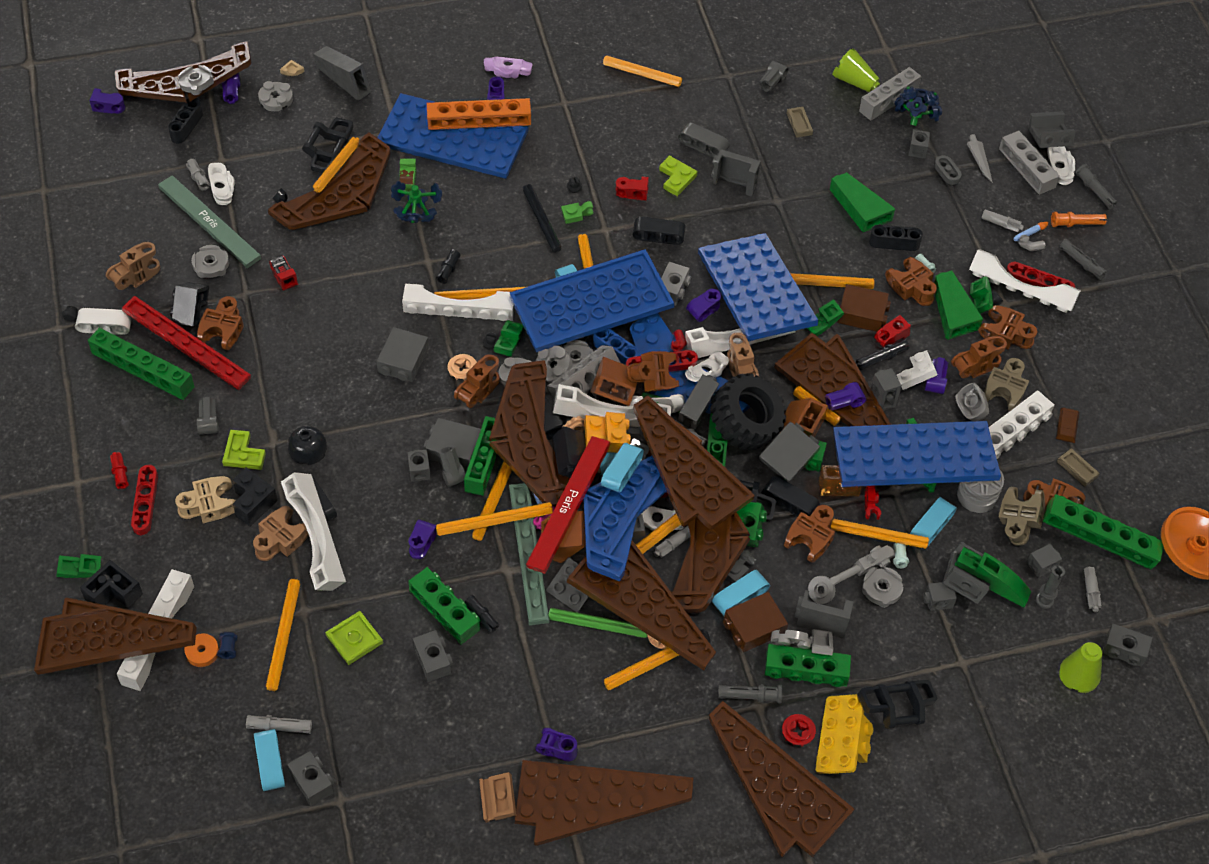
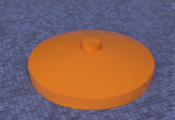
M1196 507L1179 508L1173 511L1162 525L1161 540L1169 558L1181 570L1194 577L1209 580V512Z

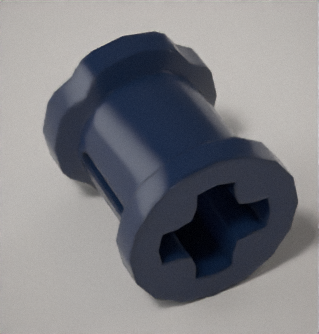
M232 632L221 633L219 635V640L221 641L220 649L217 651V655L223 659L235 658L236 651L234 648L238 636Z

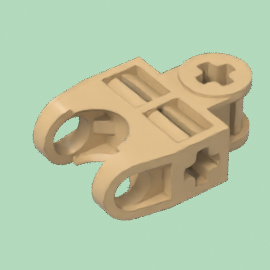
M225 476L192 482L194 490L182 492L175 499L178 514L184 519H191L201 515L202 522L207 523L235 513L233 503L236 500L220 498L225 491L232 487L231 479Z

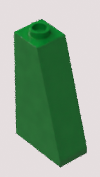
M846 172L832 178L830 191L863 233L871 230L875 225H883L893 221L895 208Z
M953 271L942 272L936 275L934 281L937 287L935 297L945 338L949 340L979 330L983 318Z

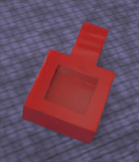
M866 486L864 494L865 517L869 519L870 513H875L877 520H879L881 510L875 505L879 502V492H875V486Z

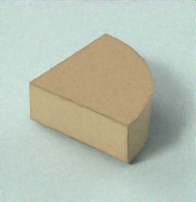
M291 60L280 69V72L286 76H296L304 72V67Z

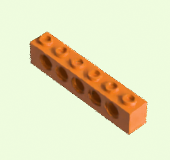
M530 98L427 103L428 130L531 125Z

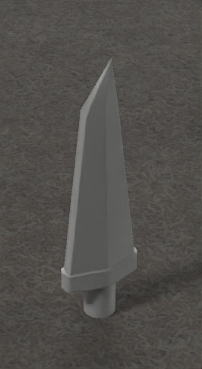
M975 134L969 136L970 141L967 142V145L983 175L992 182L984 145L982 142L977 141Z

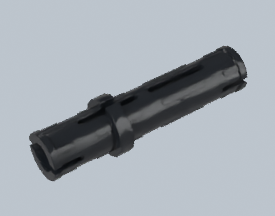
M904 338L894 344H887L885 348L856 359V364L860 363L857 367L859 370H863L887 358H894L896 354L908 350L909 345L907 344L909 343Z

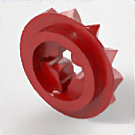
M794 714L785 719L782 725V734L785 740L792 743L793 746L800 745L803 747L805 744H810L814 739L816 727L809 717L802 714ZM796 725H798L800 730H804L801 737L797 732H793L796 729Z

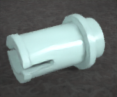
M923 254L915 257L933 273L935 272V264L930 263Z
M895 543L893 545L895 552L893 563L897 568L902 569L907 567L909 563L906 555V545Z

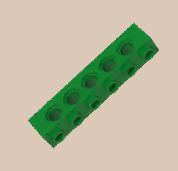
M100 327L88 339L91 352L95 356L182 400L195 387L191 373Z
M1055 494L1047 503L1042 522L1148 569L1154 568L1160 562L1163 544L1155 536H1150L1136 528L1127 526L1082 504L1068 500L1064 496Z

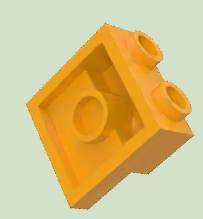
M606 412L605 417L585 416L586 446L592 436L610 441L611 445L607 452L618 453L624 443L630 444L631 436L626 433V430L628 431L629 419H625V413Z

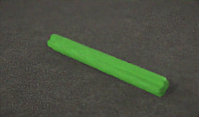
M550 608L548 614L549 620L646 638L648 635L629 622Z

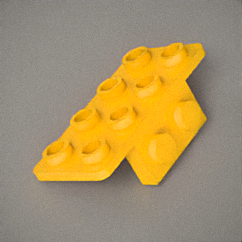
M857 694L829 696L826 699L815 769L819 774L852 773L856 770L857 761L859 763L867 762L868 754L871 751L870 737L873 734V725L864 715V709Z

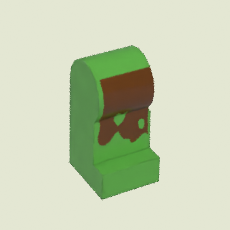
M400 159V182L406 185L404 191H411V187L416 183V159Z

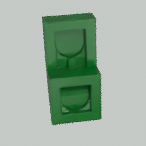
M984 276L972 282L970 295L974 299V305L978 312L981 314L992 309L993 299L988 277Z
M832 300L818 309L819 313L816 314L818 325L807 329L810 333L819 336L835 324L844 315V312L836 301Z
M507 320L501 329V336L494 346V352L511 357L523 333V324Z
M81 554L80 558L59 555L56 577H91L100 569L101 556Z

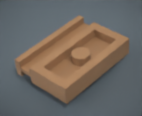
M507 772L491 776L488 779H479L484 821L487 823L494 819L500 820L516 816L512 775Z

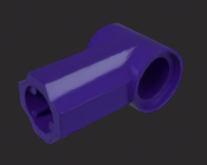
M239 73L222 82L223 99L229 104H235L238 101Z
M938 357L932 361L938 375L927 380L925 390L944 394L949 362L945 358Z
M853 382L846 385L842 390L826 394L825 400L828 409L832 411L849 405L854 408L859 407L866 402V397L859 384Z

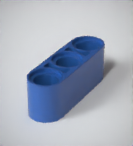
M611 329L593 334L594 346L597 349L602 345L612 346L622 364L626 365L627 359L638 356V349Z

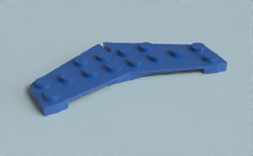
M658 313L640 318L631 325L630 336L633 345L639 351L638 356L652 351L675 352L671 349V342H675L676 339ZM687 370L672 371L669 374L671 377L679 380L678 387L649 393L662 397L680 394L683 395L684 402L686 403L698 381L688 380L685 375ZM720 376L714 377L719 383L718 389L728 382V380ZM739 401L743 413L750 408L745 402ZM709 406V408H708L707 411H706V413H708V414L711 413V412H710V406Z
M653 456L640 462L620 493L601 486L600 482L590 487L583 499L587 567L619 582L625 573L637 517L667 492Z

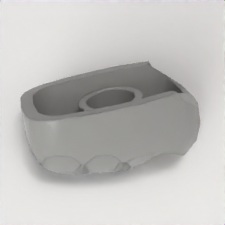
M976 383L965 385L955 395L960 410L969 420L979 421L989 414L986 396Z

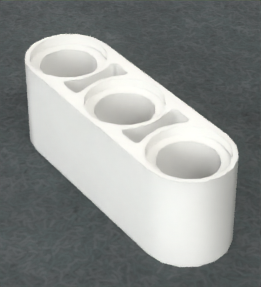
M82 308L78 311L75 328L82 333H95L100 327L112 334L125 335L129 333L132 317L122 310Z

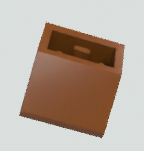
M602 357L590 392L630 406L637 382L634 383L629 380L627 365Z
M812 398L791 401L784 414L786 415L784 428L790 421L793 424L798 423L803 427L804 433L808 437L810 435L815 437L825 420L828 405Z
M583 511L576 512L553 561L562 563L585 547ZM551 515L541 522V534Z

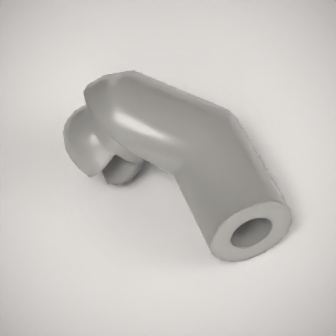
M1021 235L1019 238V245L1029 251L1045 249V242L1043 240L1031 242L1027 235Z

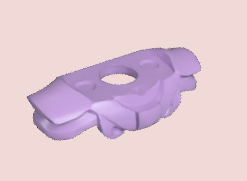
M497 56L484 59L485 70L494 71V74L498 77H512L515 79L518 78L519 74L525 76L531 74L532 63L523 59ZM505 62L513 63L510 66L504 65Z

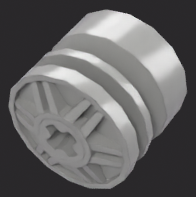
M1001 470L999 481L960 482L957 496L962 506L976 513H983L993 509L1004 485V476Z

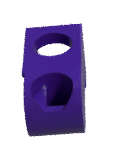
M94 88L89 100L92 111L119 114L125 110L121 94L102 93L101 89Z

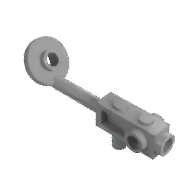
M880 545L876 546L870 551V554L859 559L851 568L831 578L823 575L814 577L808 586L810 598L818 604L830 602L835 596L836 584L855 574L861 576L873 568L880 566L882 569L891 563L890 559L895 556L893 548L888 545L882 548ZM822 586L824 587V593L821 592Z

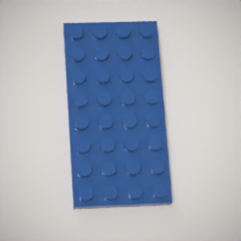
M400 93L377 137L387 144L390 149L507 179L528 133L529 125L428 130L427 103H434V101Z
M766 233L698 248V254L748 341L818 325L816 315Z
M646 249L510 292L511 301L536 352L674 308V301Z
M987 421L833 427L842 487L999 481L1001 477Z

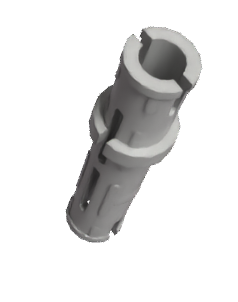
M247 715L246 729L265 731L276 729V731L311 734L312 720L272 717V715H267L266 717Z

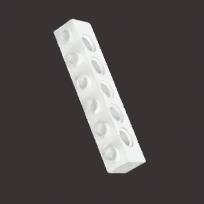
M1038 390L989 427L997 459L1004 450L1006 452L1010 450L1017 440L1019 442L1022 441L1029 431H1035L1042 421H1048L1053 415L1054 404Z

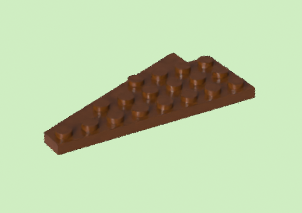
M811 333L775 363L774 368L795 385L804 388L823 404H826V394L842 390L846 385L857 382L866 397V402L859 407L854 408L849 405L832 411L841 417L840 420L847 426L891 425L838 334L825 343L815 334Z
M646 396L634 404V413L681 526L684 527L695 518H698L711 531L754 500L755 495L651 397Z
M633 541L631 542L625 573L620 582L590 570L587 567L586 556L567 578V583L702 670H705L714 658L716 651Z
M65 598L62 614L45 617L42 620L34 671L40 675L195 645L197 627L192 622Z
M722 701L709 714L708 719L780 856L784 857L797 844L811 857H814L852 815L855 809Z
M523 760L515 824L536 826L534 845L538 846L690 802L692 800L693 777Z

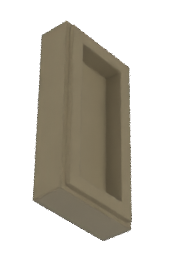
M804 107L787 109V116L796 138L812 135L813 129Z
M1072 448L1057 460L1065 470L1085 487L1100 474Z

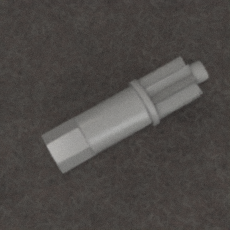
M986 209L981 217L983 220L1016 232L1024 228V225H1021V221Z
M688 526L679 530L671 537L666 538L664 542L655 547L654 555L662 558L691 537Z
M1086 567L1084 568L1088 606L1093 612H1098L1102 605L1095 568Z

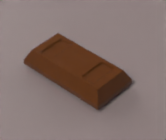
M1060 408L1056 439L1075 443L1079 411Z

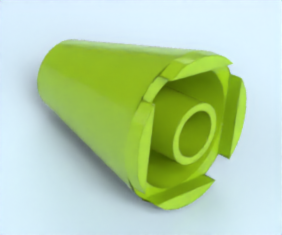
M853 48L839 61V68L836 66L832 74L835 78L867 92H871L880 85L878 82L879 77Z
M1088 642L1062 661L1059 675L1066 687L1078 690L1080 693L1093 691L1101 680V648L1095 643Z

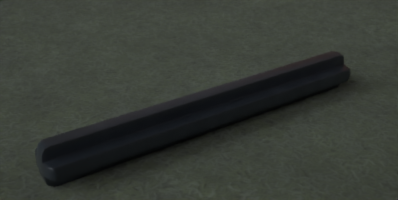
M524 185L523 192L552 251H560L561 244L532 185Z

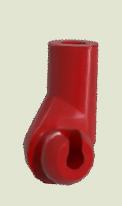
M676 330L673 333L676 341L671 342V349L675 352L682 351L687 345L682 330Z

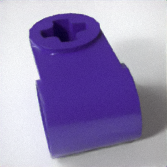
M501 77L491 78L489 80L487 100L505 99L504 80Z
M709 289L691 300L686 310L698 322H702L719 310L721 293L717 289Z
M417 520L408 540L410 546L409 554L412 558L422 559L426 556L437 535L435 524Z
M543 728L541 741L535 747L537 752L567 762L573 761L577 757V741L573 736L557 732L551 728ZM567 746L572 747V749L568 751L564 750L563 748Z

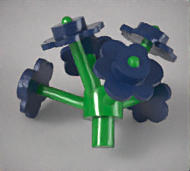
M400 181L392 185L391 197L396 201H400L404 195H408L409 201L405 208L398 206V208L395 207L393 210L399 219L410 223H418L419 221L429 222L434 219L437 211L435 208L427 210L425 202L428 201L427 196H430L434 203L441 201L442 190L437 183L431 186V192H425L424 189H419L417 185H413L410 192L404 191L406 185ZM410 205L412 206V213L408 209ZM416 206L422 208L423 214L416 213Z

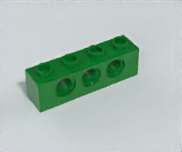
M485 416L464 478L465 492L484 496L497 457V453L489 445L492 441H488L495 418Z
M426 567L408 581L409 591L460 645L480 631L478 615L467 609L465 602L454 595L449 585H444L441 582V578L435 571L432 572ZM444 603L449 604L448 606H442ZM456 617H462V619H460V620H456V619H454V618H456Z
M768 644L764 675L774 679L788 678L792 681L802 680L810 681L813 684L824 683L831 684L834 687H847L850 677L851 655L840 653L824 655L812 653L810 649ZM787 662L791 666H785L783 663ZM804 665L810 666L811 669L805 668ZM824 668H829L832 671L828 672Z

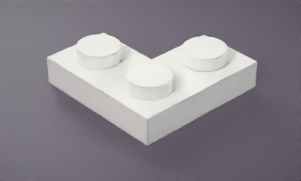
M926 350L910 357L913 368L906 369L897 374V378L904 390L938 374Z

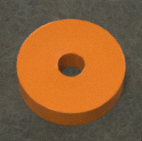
M197 634L195 645L185 647L184 651L190 664L196 667H205L217 659L219 646L213 636Z

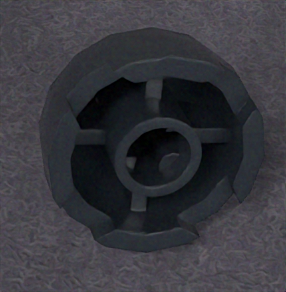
M299 427L289 437L288 451L296 463L302 462L312 465L325 457L327 441L323 433L316 427Z

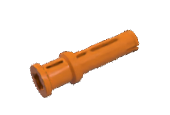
M1053 212L1051 215L1052 227L1105 225L1106 221L1099 219H1107L1106 214Z

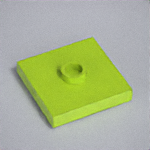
M358 611L325 632L327 638L348 665L383 644V639L361 611Z

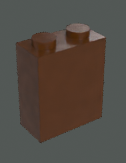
M846 284L840 307L844 315L837 323L878 332L881 326L886 325L888 315L884 314L889 312L891 301H888L889 293Z
M769 592L725 610L723 619L725 628L731 631L734 643L737 647L740 646L743 653L771 641L773 631L780 630L779 634H785V630L788 628L786 619Z

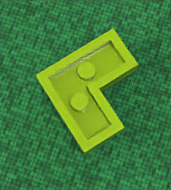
M670 155L659 166L660 171L670 176L663 184V189L675 196H678L697 177L698 173L695 169Z
M230 430L222 461L223 466L262 470L266 455L265 449L248 448L251 436L249 431Z

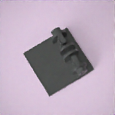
M568 557L546 591L578 613L589 596L567 583V578L579 565Z

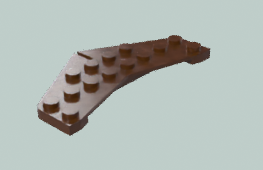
M248 42L231 46L232 50L206 61L168 70L133 72L132 69L116 70V88L119 94L125 96L186 102V92L180 88L178 83L180 72L191 66L193 69L199 68L198 65L206 66L211 70L214 83L205 90H202L199 95H193L191 92H188L189 100L192 101L251 65L252 61Z
M368 132L359 141V146L340 172L331 179L322 192L319 193L313 190L286 203L283 201L276 203L268 209V214L286 228L295 230L367 212V208H371L388 163L390 147Z
M545 360L515 364L511 367L488 440L492 441L489 445L542 503L550 502L552 506L556 507L570 478L558 474L556 455L544 431Z
M737 512L711 531L698 518L688 523L691 542L674 590L671 592L686 613L703 612L707 609L750 541V534Z

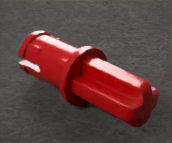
M113 452L110 456L112 463L111 473L114 475L117 489H125L129 485L126 476L127 467L124 466L122 453Z

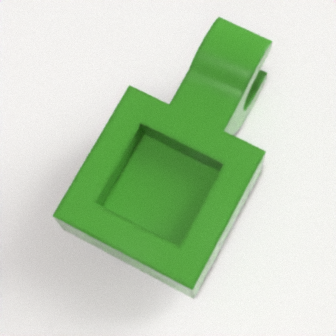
M588 201L582 206H579V203L561 206L565 223L582 221L583 216L592 215L593 205L591 201Z

